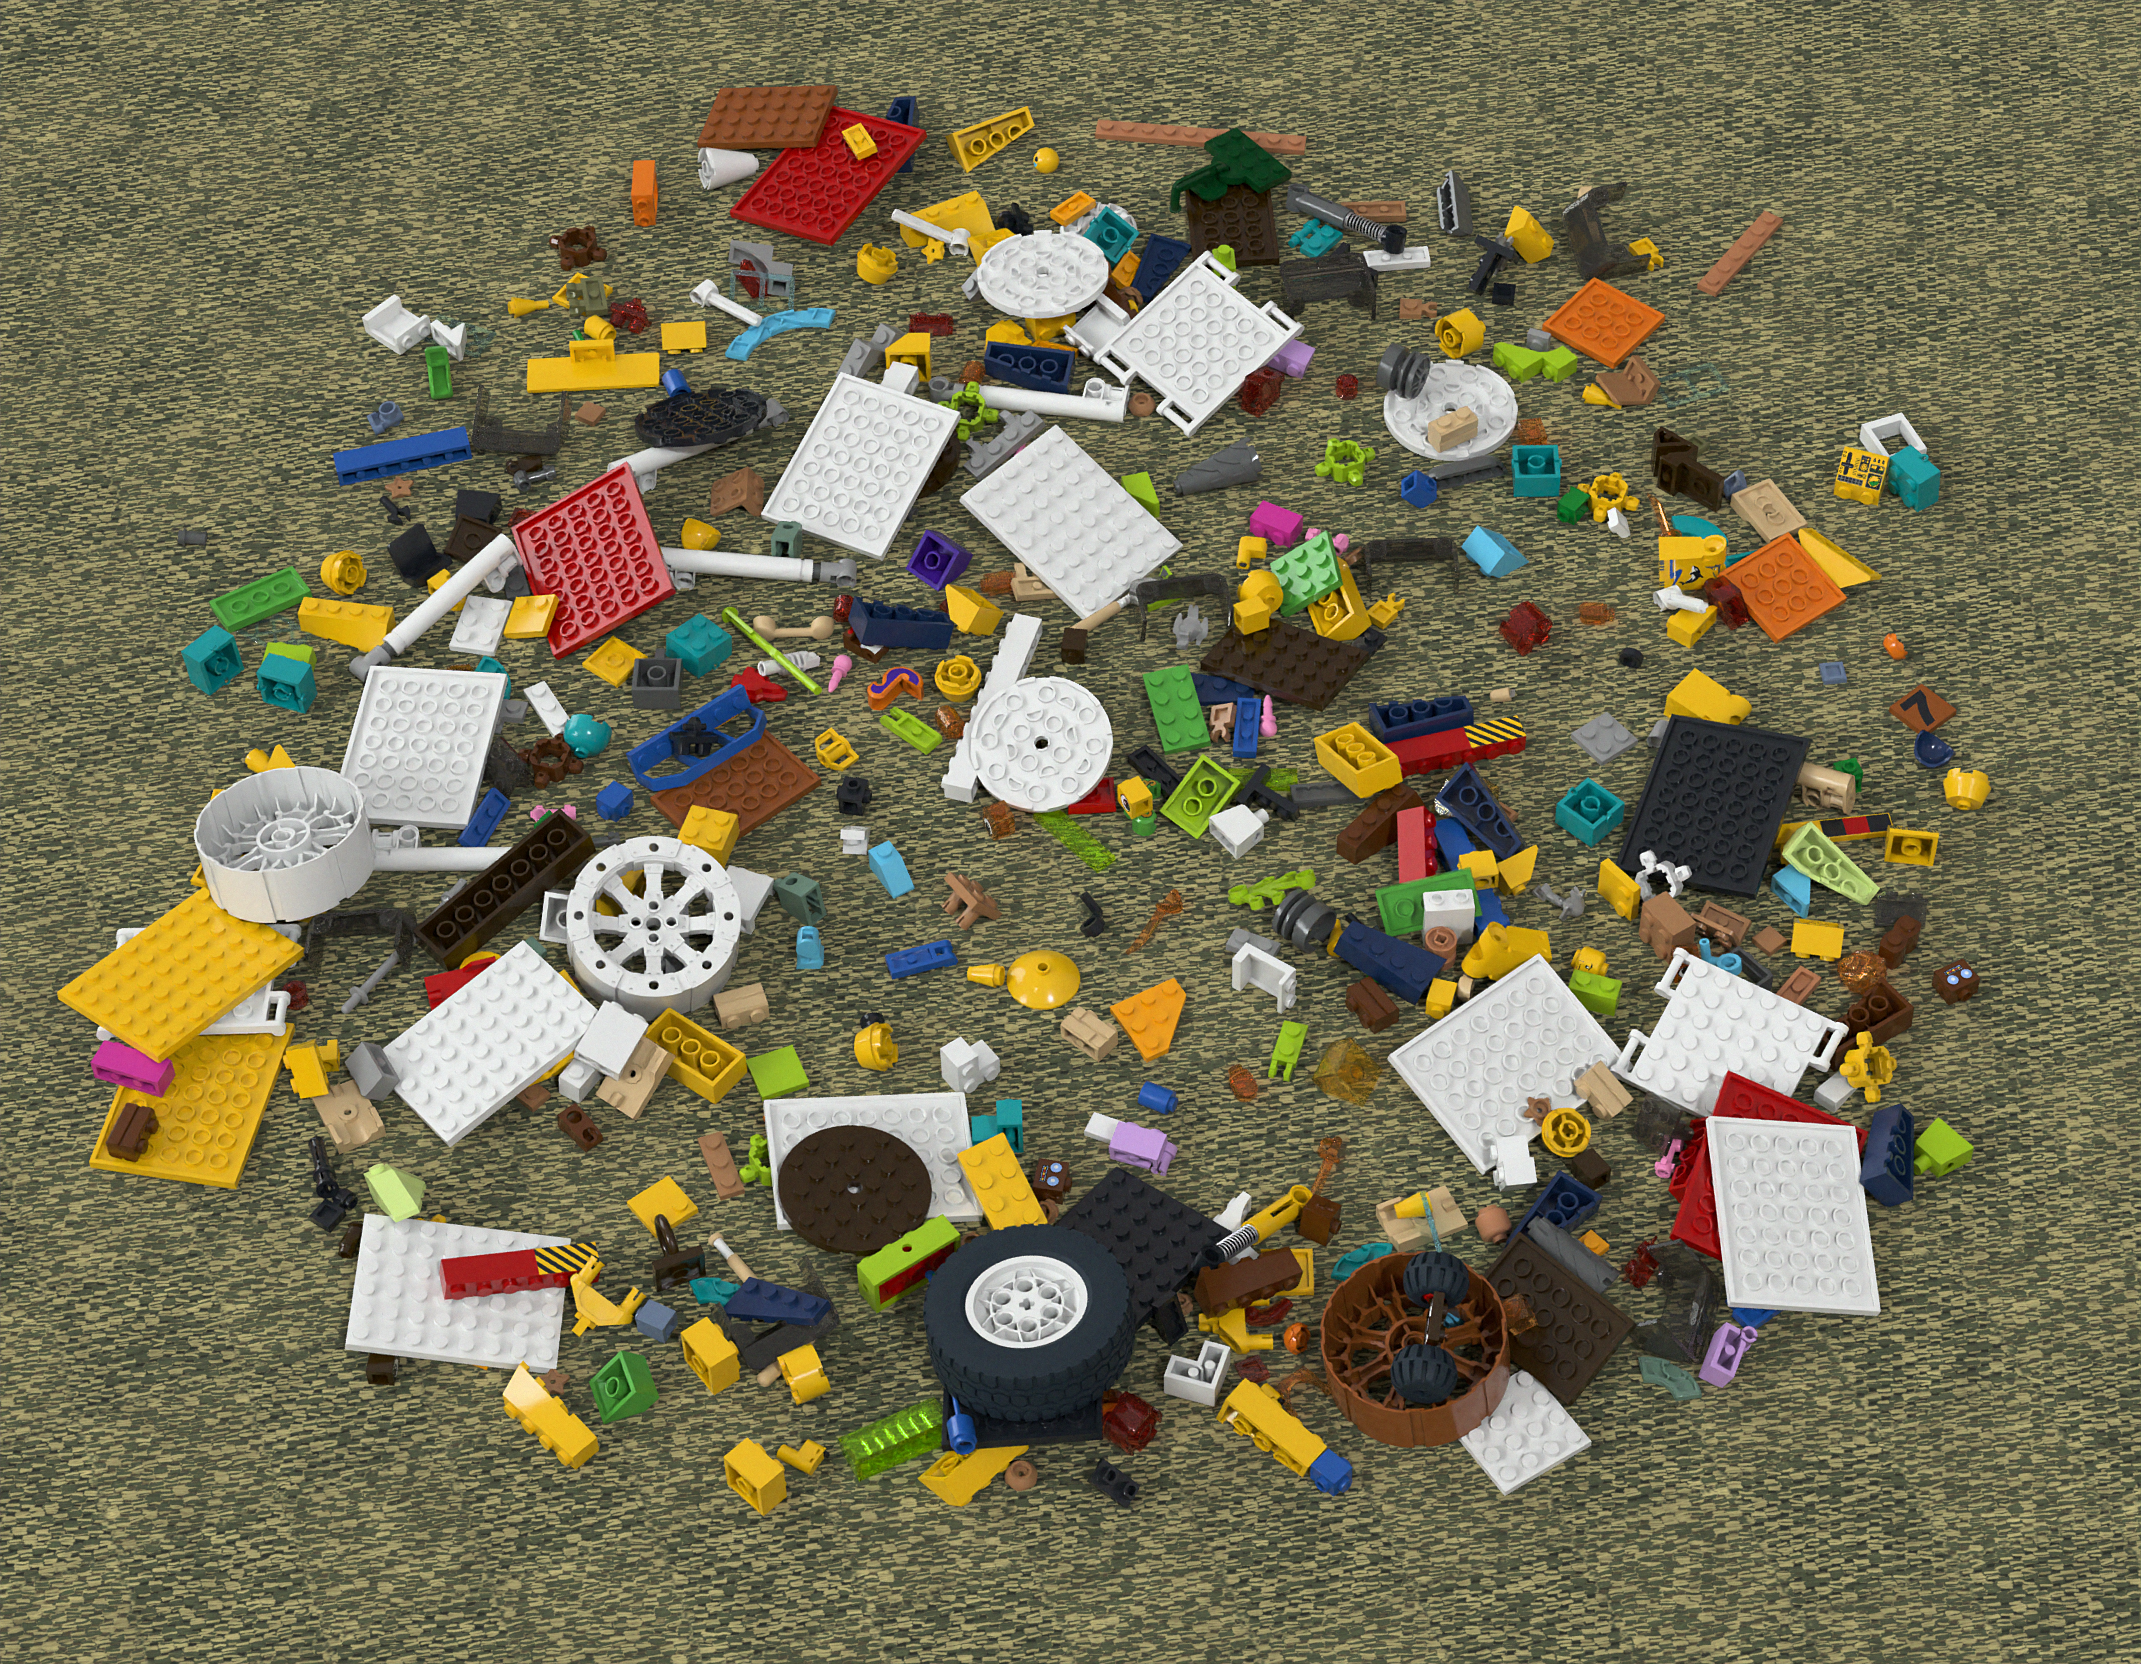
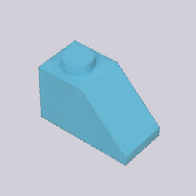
M889 840L868 850L869 867L893 899L915 889L901 855Z
M1789 864L1772 876L1770 890L1803 919L1808 917L1811 878L1800 873L1792 864Z

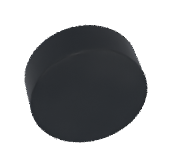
M1624 648L1619 660L1624 666L1638 669L1642 665L1644 656L1637 649Z

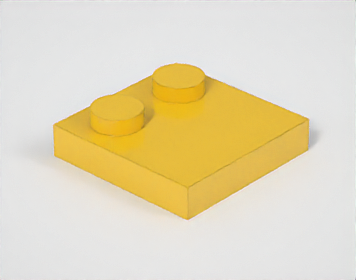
M555 594L516 597L503 632L504 636L511 639L546 637L559 603L558 597Z
M1609 858L1605 859L1600 864L1597 892L1614 906L1618 915L1621 917L1625 916L1629 921H1632L1638 917L1641 887Z
M669 1175L627 1201V1206L656 1239L658 1238L654 1223L656 1215L663 1214L673 1229L698 1213L697 1206Z

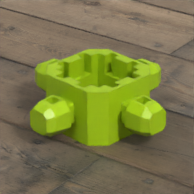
M970 381L965 392L958 391L953 394L951 404L949 401L938 402V405L958 411V407L961 404L964 405L965 402L969 405L978 404V416L975 420L971 419V422H968L966 419H960L955 427L958 433L957 438L961 442H966L969 439L970 431L978 432L982 430L985 420L987 423H996L999 419V412L996 409L987 408L985 399L979 394L980 387L977 382Z
M1331 438L1327 441L1325 461L1315 466V473L1318 477L1327 476L1330 473L1334 481L1341 483L1349 481L1356 487L1363 484L1365 463L1375 458V451L1371 447L1360 449L1358 444L1351 440L1340 442L1336 438ZM1344 456L1347 459H1354L1353 462L1347 463V466L1336 463V461L1342 460Z
M755 1134L750 1137V1165L740 1169L739 1177L743 1183L756 1180L757 1177L762 1185L772 1187L771 1168L762 1167V1163L759 1160L760 1158L764 1160L769 1157L767 1139L760 1134Z

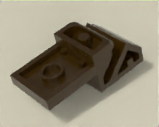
M1661 426L1653 435L1650 461L1653 476H1658L1657 487L1673 497L1680 492L1716 513L1721 508L1725 478L1697 462L1698 446Z

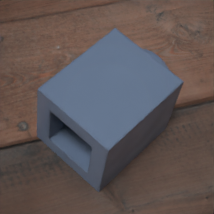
M650 1299L644 1307L638 1309L635 1316L638 1332L664 1344L678 1325L675 1310Z

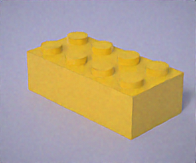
M1357 722L1350 723L1314 738L1319 764L1360 799L1370 797L1383 789L1392 788L1395 784L1403 781L1398 756Z
M670 1007L648 1027V1031L644 1035L676 1055L666 1072L667 1075L715 1105L747 1073L746 1055Z
M1004 1132L957 1154V1161L992 1231L997 1229L1004 1230V1227L1014 1225L1020 1227L1021 1224H1034V1226L1048 1224Z

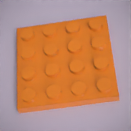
M1594 277L1543 323L1542 331L1551 333V336L1614 369L1665 322V315Z
M1789 532L1723 570L1717 577L1775 644H1778L1844 604L1847 599L1845 594Z

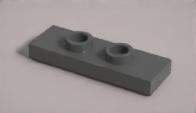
M1340 781L1290 785L1292 802L1298 805L1299 808L1364 802V798L1360 799Z

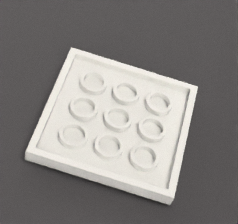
M1524 1369L1510 1376L1506 1392L1490 1417L1486 1416L1481 1421L1482 1425L1458 1439L1504 1496L1588 1448L1592 1442L1550 1391Z

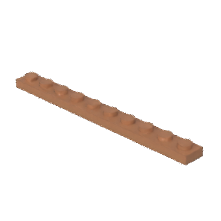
M1098 120L1095 138L1204 147L1206 141L1230 130ZM1242 131L1267 152L1304 155L1307 136Z

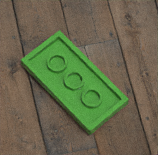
M290 566L209 601V604L227 632L232 633L302 603L304 597L312 598V593L294 567Z
M1188 664L1142 674L1165 755L1211 746V740Z
M1471 867L1376 889L1375 894L1386 934L1393 937L1423 930L1424 892L1471 889L1475 905L1474 917L1482 916L1483 911Z

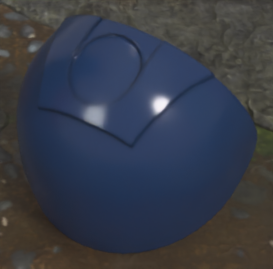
M1926 730L1919 732L1914 743L1915 758L1929 769L1945 766L1956 755V752L1949 745Z

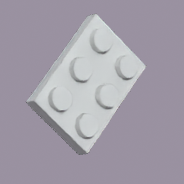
M468 595L449 644L450 650L495 656L513 607V601Z

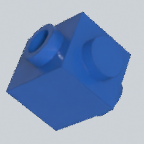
M1415 470L1401 480V498L1418 508H1424L1437 499V482L1419 470Z
M613 781L604 790L600 791L596 797L598 814L603 819H611L614 822H617L621 817H626L634 805L632 790Z
M1327 1449L1311 1464L1310 1478L1315 1481L1316 1487L1321 1492H1328L1334 1497L1340 1491L1344 1493L1350 1488L1353 1467L1347 1459L1339 1457L1333 1451Z

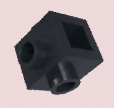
M844 777L843 784L838 786L836 794L839 802V813L863 816L866 804H870L872 799V790H869L868 779Z

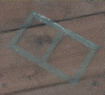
M731 269L729 300L734 302L736 275L760 277L759 306L739 305L746 309L777 313L793 310L795 276ZM765 278L790 281L788 309L764 307Z
M1711 362L1658 379L1662 383L1682 377L1694 393V396L1671 402L1660 386L1658 392L1667 403L1668 408L1730 389ZM1710 368L1722 387L1699 393L1687 374Z

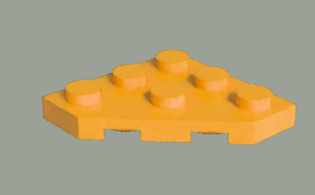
M1172 978L1110 1006L1111 1014L1146 1063L1169 1052L1186 1001V993L1176 979Z

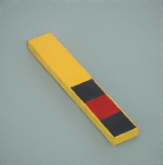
M1889 813L1811 821L1832 842L1886 837L1888 825L1893 826ZM1810 821L1782 824L1774 849L1780 848V844H1786L1798 828Z

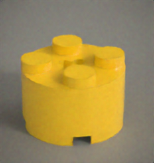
M1468 308L1456 311L1436 322L1435 336H1439L1441 341L1438 345L1452 359L1461 358L1481 349L1483 345V333L1486 331L1485 324L1479 321Z
M811 1343L777 1357L782 1369V1375L786 1384L790 1386L796 1405L803 1404L831 1391L827 1376L823 1372L822 1364Z

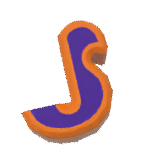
M904 666L893 667L887 670L883 675L882 684H877L874 681L868 686V705L873 710H884L902 691L922 701L924 697L922 676L915 670Z

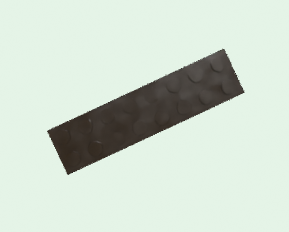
M559 808L412 931L418 945L447 972L455 970L462 964L464 959L478 951L545 895V891L552 889L595 853L596 849L591 835Z

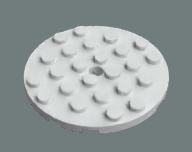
M1052 230L1034 231L1033 235L1023 237L1021 234H1017L997 243L982 257V263L977 270L978 287L986 301L1008 315L1025 318H1052L1078 312L1101 295L1109 278L1108 262L1104 257L1103 251L1095 243L1083 236L1070 232H1064L1063 235L1052 234Z
M1446 360L1445 363L1433 364L1431 361L1426 383L1415 399L1406 397V394H1398L1396 389L1388 391L1384 400V419L1392 436L1412 452L1436 460L1460 461L1486 455L1507 441L1514 431L1517 422L1518 405L1515 401V394L1508 383L1486 367L1478 364L1476 367L1466 365L1461 360ZM1468 406L1478 418L1477 436L1438 453L1427 439L1429 432L1428 423L1453 412H1445L1448 408L1457 411L1459 408Z
M1050 676V678H1025L1016 681V684L1005 690L1001 689L981 709L971 734V758L974 769L983 786L1003 804L1026 812L1043 813L1057 811L1085 798L1103 779L1113 752L1112 728L1101 703L1081 685L1054 676ZM1040 739L1048 741V747L1043 749H1037L1035 744Z

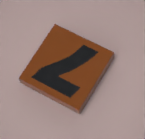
M1920 684L1889 707V712L1917 734L1921 730L1932 733L1955 716L1957 711L1923 684Z

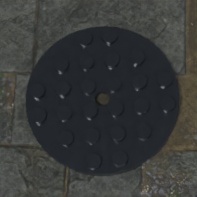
M709 388L708 393L686 392L668 397L648 406L645 414L639 413L636 416L634 429L638 439L653 445L654 448L689 447L710 443L723 444L729 438L745 436L747 431L759 425L766 418L768 410L765 398L755 391L737 388L735 391H726V388Z

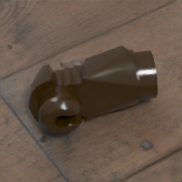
M534 454L519 458L520 460L518 461L510 459L506 463V470L512 476L519 470L528 473L536 472L543 467L541 455L535 456Z
M353 1221L348 1224L349 1229L338 1245V1255L340 1257L353 1258L362 1236L364 1221Z

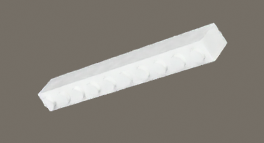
M1015 613L1012 622H1008L1006 637L1000 640L999 653L994 655L992 670L986 674L985 687L979 690L977 706L974 705L972 707L971 720L969 723L966 722L964 726V737L957 743L956 756L950 759L948 775L944 774L941 788H944L946 798L969 803L973 802L981 782L974 769L970 752L974 723L981 709L1001 689L1005 690L1016 684V681L1024 679L1042 635V619Z

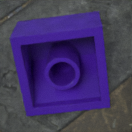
M926 529L906 570L939 592L965 572L974 554L943 533Z

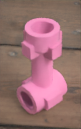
M1309 528L1305 541H1309L1321 534V530ZM1338 534L1336 538H1332L1336 556L1346 552L1349 547L1348 537L1344 534Z
M564 804V809L561 810L575 821V806ZM536 805L533 811H530V817L537 822L548 810L554 813L558 809H544L542 805Z
M1675 1134L1662 1135L1660 1149L1665 1151L1661 1162L1655 1163V1173L1657 1176L1669 1178L1671 1172L1674 1173L1675 1164H1672L1675 1152L1683 1151V1137Z

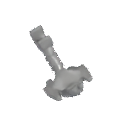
M1192 604L1189 605L1187 618L1183 620V614L1179 613L1175 620L1173 633L1176 634L1177 641H1179L1176 644L1177 649L1187 650L1189 642L1197 639L1196 645H1200L1202 640L1208 636V618L1204 617L1202 623L1198 620V605H1195L1194 608Z
M1547 883L1542 887L1538 885L1532 891L1533 895L1542 901L1548 900L1563 908V912L1559 916V919L1565 921L1568 916L1578 917L1584 911L1585 902L1583 898L1586 894V889H1583L1580 893L1579 889L1575 886L1574 890L1570 891L1571 897L1567 899L1553 893Z

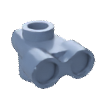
M392 401L381 404L378 413L373 412L367 415L376 436L385 432V429L391 426H398L401 420L405 419L399 406Z

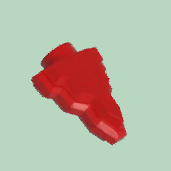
M747 666L742 675L735 674L731 682V688L738 684L743 685L752 703H758L762 700L771 702L784 701L788 696V691L782 686L770 682L768 676L760 675L758 669Z

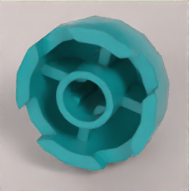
M573 714L570 720L567 719L563 734L564 740L577 757L597 756L606 749L612 735V729L605 721L600 724L592 720L593 716L585 714Z

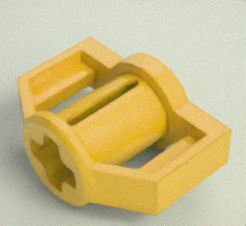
M832 727L815 739L814 744L817 758L826 768L844 771L859 760V756L851 748L847 739L838 735ZM829 739L833 740V743L825 749H820V746ZM843 755L848 756V758L840 764L834 763Z

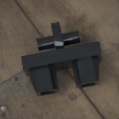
M1012 202L1011 212L1003 211L997 216L998 226L1002 229H1009L1015 235L1021 234L1023 237L1033 232V225L1028 223L1029 213L1021 211L1018 203Z
M691 717L688 724H683L684 731L669 732V739L674 741V753L678 755H690L691 744H695L694 753L710 755L712 743H718V736H711L710 732L701 731L706 730L707 725L706 723H701L699 717Z
M1104 1458L1098 1461L1095 1471L1087 1480L1101 1493L1124 1508L1129 1506L1140 1487L1137 1482Z

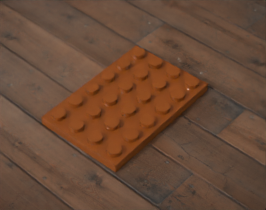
M837 86L720 88L698 139V148L816 147L838 94Z
M764 729L762 738L686 786L659 791L650 797V802L679 831L692 805L737 814L740 832L737 840H739L821 786L822 783L818 775L769 731Z

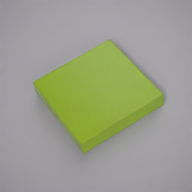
M793 1045L746 1060L747 1068L762 1102L810 1086Z

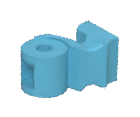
M803 926L797 932L796 969H820L824 964V946L821 945L819 931L815 927Z

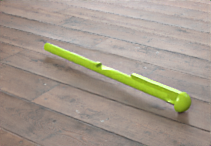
M726 607L722 611L721 617L725 623L732 622L815 695H819L822 692V688L739 618L736 608Z

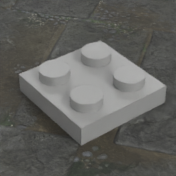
M1608 712L1571 733V739L1601 766L1638 745V739Z

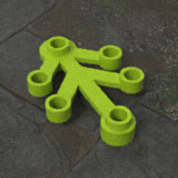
M1312 869L1301 871L1298 874L1296 871H1291L1275 880L1274 876L1266 877L1249 888L1246 885H1238L1228 891V900L1230 903H1235V905L1249 903L1251 910H1257L1265 906L1262 896L1271 898L1274 905H1280L1286 898L1284 891L1279 890L1297 886L1304 890L1311 889L1316 885V877Z

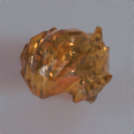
M1856 950L1838 962L1837 973L1849 990L1863 996L1868 989L1871 990L1876 985V981L1881 976L1886 980L1888 975L1886 971L1888 969L1885 966V958L1868 950Z

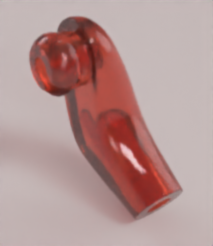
M1283 1298L1266 1309L1258 1310L1254 1306H1250L1245 1310V1321L1250 1326L1278 1324L1293 1308V1303L1288 1298Z

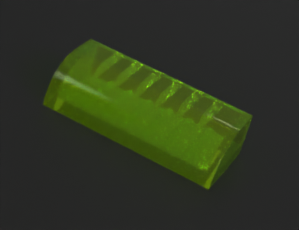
M932 1397L838 1438L843 1455L858 1481L865 1480L940 1447L942 1441L943 1408Z

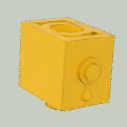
M1493 850L1473 851L1469 854L1459 855L1458 870L1471 867L1477 890L1498 887L1500 868L1496 864Z

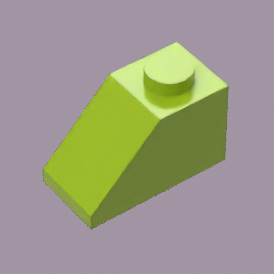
M1148 472L1122 476L1121 487L1154 518L1160 517L1159 500Z

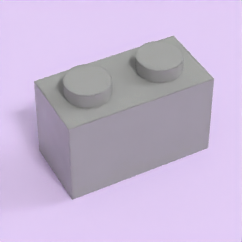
M362 1041L345 1061L350 1071V1076L356 1081L362 1096L367 1099L384 1101L400 1082L398 1075L380 1045Z

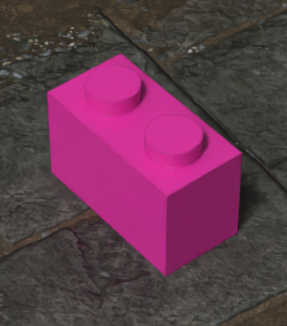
M1264 500L1250 517V532L1257 537L1272 540L1279 546L1284 545L1290 548L1303 531V516Z

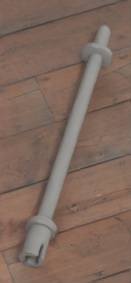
M460 878L449 891H445L441 895L442 902L430 915L462 890L467 881ZM413 932L360 988L356 986L350 988L351 997L341 1007L342 1013H350L359 1002L364 1005L368 1003L367 994L417 942Z

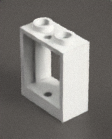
M1903 413L1871 421L1861 426L1859 439L1868 452L1890 458L1894 454L1889 455L1879 440L1900 433L1908 445L1911 444L1921 454H1926L1927 447ZM1888 462L1887 474L1889 473V462Z

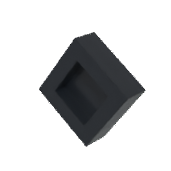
M1494 282L1492 304L1514 306L1516 284Z

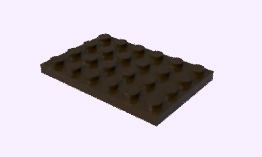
M1246 183L1238 185L1227 184L1226 195L1214 201L1202 199L1191 189L1184 191L1192 262L1197 260L1207 250L1212 253V250L1218 249L1220 245H1228L1234 249L1236 267L1279 264V250L1270 189L1259 194ZM1204 265L1207 268H1212L1210 265Z
M1269 618L1268 628L1244 635L1235 624L1200 662L1201 670L1323 712L1369 660V652Z
M1520 1231L1483 1275L1495 1289L1502 1305L1513 1298H1522L1521 1303L1508 1309L1504 1308L1510 1359L1570 1407L1637 1326L1631 1318Z

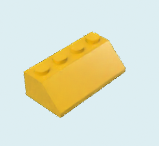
M1337 556L1343 585L1308 605L1307 608L1318 635L1336 641L1356 639L1372 623L1347 562Z
M1029 1446L974 1449L971 1453L965 1455L958 1454L955 1451H948L918 1477V1480L948 1505L962 1507L973 1499L972 1496L978 1490L987 1487L992 1482L991 1478L997 1473L1005 1471L1010 1465V1461L1016 1456L1024 1454L1029 1449Z

